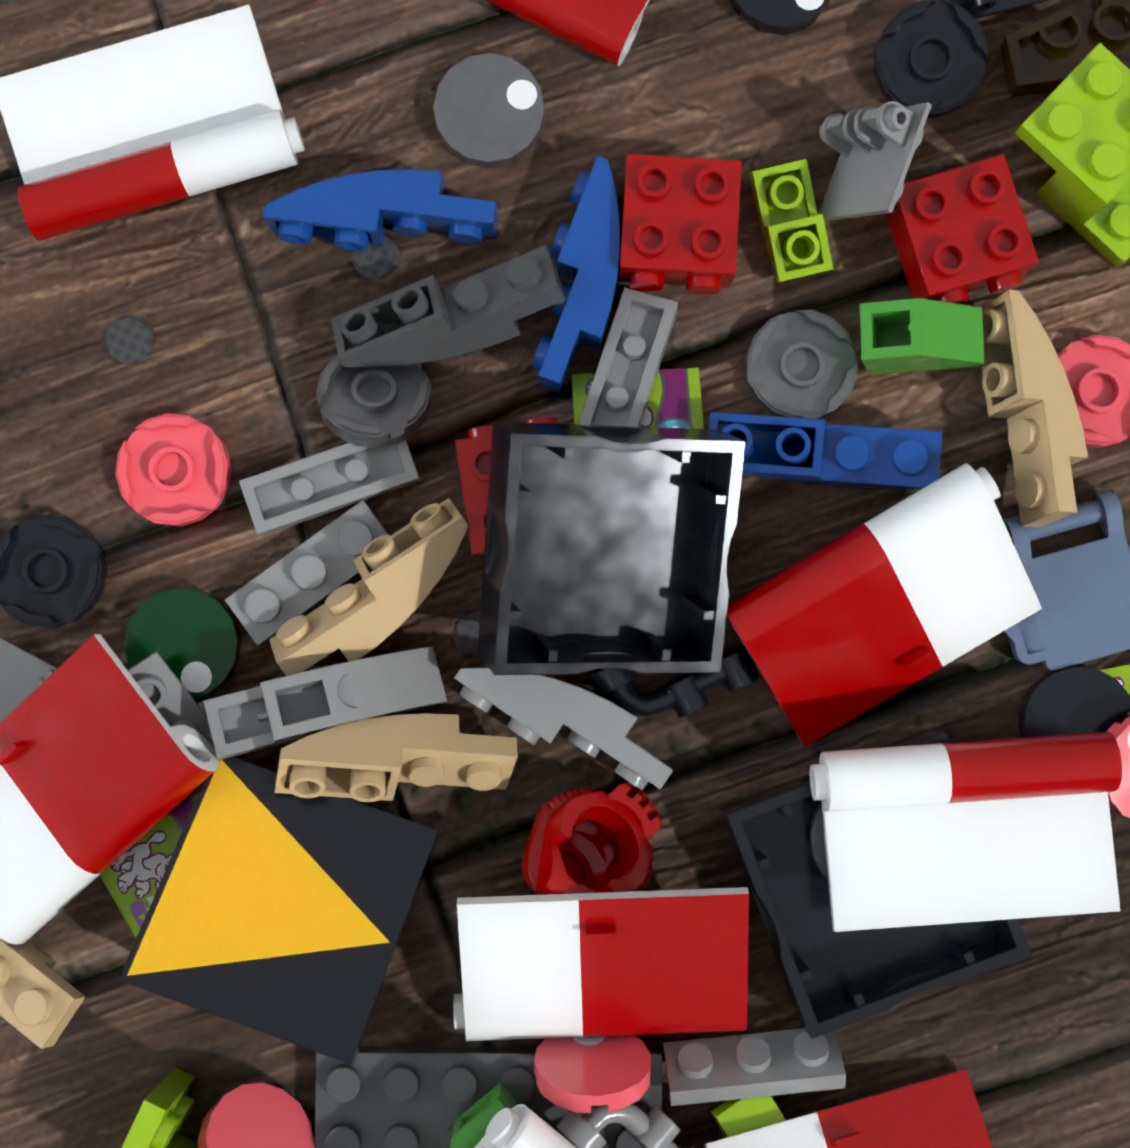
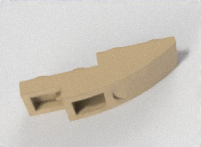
M1009 289L982 306L985 366H982V387L986 396L988 417L1007 418L1008 443L1012 454L1016 484L1015 496L1019 507L1021 527L1040 528L1078 513L1071 465L1088 458L1076 401L1053 344L1036 314L1019 290Z
M448 498L440 504H429L416 512L411 519V523L392 535H382L372 540L365 546L362 555L353 560L362 577L360 581L355 584L340 586L327 597L323 605L306 616L299 615L289 619L278 629L276 635L269 639L276 663L286 676L305 671L337 649H340L348 662L359 660L382 643L423 603L443 576L468 528L466 521L452 501Z
M402 714L363 719L311 734L281 748L275 781V793L293 794L300 798L325 796L353 798L360 802H375L378 800L393 801L398 782L413 783L422 787L447 785L470 787L479 791L491 789L506 790L518 758L517 738L460 733L459 714Z
M0 939V1016L40 1049L52 1047L86 996L54 972L51 966L55 961L28 940L24 944L15 945Z

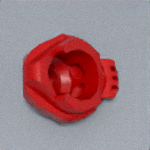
M628 783L618 785L611 793L607 794L603 790L595 792L590 787L560 793L558 796L553 797L552 800H548L547 804L542 805L537 811L523 855L522 871L524 880L536 895L643 891L647 888L646 883L650 881L649 876L652 874V862L654 861L652 857L653 846L648 840L660 829L662 824L657 812V806L641 789Z

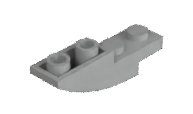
M432 646L389 653L260 682L261 686L203 701L216 757L218 760L302 739L334 726L369 718L401 715L447 703V698Z
M460 668L454 679L464 685L459 695L486 713L494 705L512 718L506 726L533 745L536 744L540 737L551 743L564 724L572 730L567 737L568 741L594 758L600 750H603L620 762L614 771L641 790L645 788L648 782L661 789L673 771L669 765L626 737L638 719L635 715L622 709L610 700L580 686L545 675H493L489 668Z

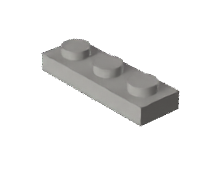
M624 287L578 425L641 426L678 313V302Z
M407 439L399 444L380 448L355 446L347 443L240 480L239 483L256 533L259 536H264L359 503L362 500L365 501L421 481Z
M362 500L226 598L225 601L257 646H263L276 635L278 629L286 621L295 616L307 614L325 601L334 590L358 577L360 573L353 560L362 555L363 549L372 540L389 534L367 503Z
M804 1028L663 1043L671 1106L843 1089L846 1085V1072L835 1030L813 1039L810 1038Z

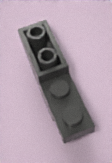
M544 245L445 288H441L434 275H431L331 318L338 359L343 367L374 368L403 366L463 355L520 336L521 333L517 320L566 299L554 259L547 246Z

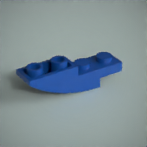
M600 156L596 157L591 173L581 170L570 203L578 205L571 225L563 222L560 224L551 249V255L558 257V275L574 282L573 285L565 282L562 283L566 300L555 304L552 310L553 315L560 317L553 338L547 335L542 336L533 359L532 367L540 369L538 375L539 386L557 393L561 392L579 342L597 349L601 348L609 323L616 289L620 253L619 210L615 184L608 159Z
M412 169L378 170L348 174L320 181L290 192L265 205L263 212L264 220L273 233H278L280 240L300 245L311 244L312 238L333 240L334 246L354 252L367 251L368 245L383 247L386 225L393 226L392 230L404 236L424 237L426 231L449 233L448 238L459 243L479 244L482 242V238L496 239L498 224L496 201L446 195L447 189L443 172Z
M710 412L709 429L720 430L745 441L742 476L878 490V487L921 490L939 479L943 433L941 431L826 424V421L821 419Z

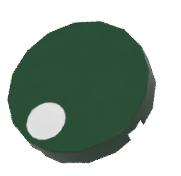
M175 588L155 594L138 607L127 625L124 651L129 668L157 651L192 698L198 699L208 696L228 682L239 663L242 641L235 620L223 602L204 591Z

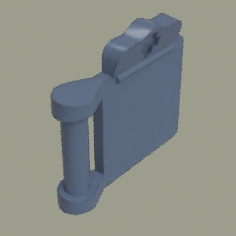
M1112 489L1094 493L1092 501L1077 505L1078 513L1040 528L1021 527L1020 515L1002 519L1042 607L1041 610L1001 632L1010 642L1012 654L1018 662L1027 665L1042 662L1045 669L1058 670L1130 649V549L1124 532L1122 506L1117 494ZM1097 522L1105 537L1032 558L1030 541Z

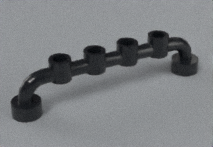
M739 646L722 655L721 672L685 673L649 694L639 693L630 685L629 682L638 676L636 671L606 668L592 670L587 674L598 696L609 693L619 707L633 715L649 717L674 707L679 718L690 715L709 703L704 691L724 682L728 691L732 692L753 683L759 678L755 668L756 663L745 646Z

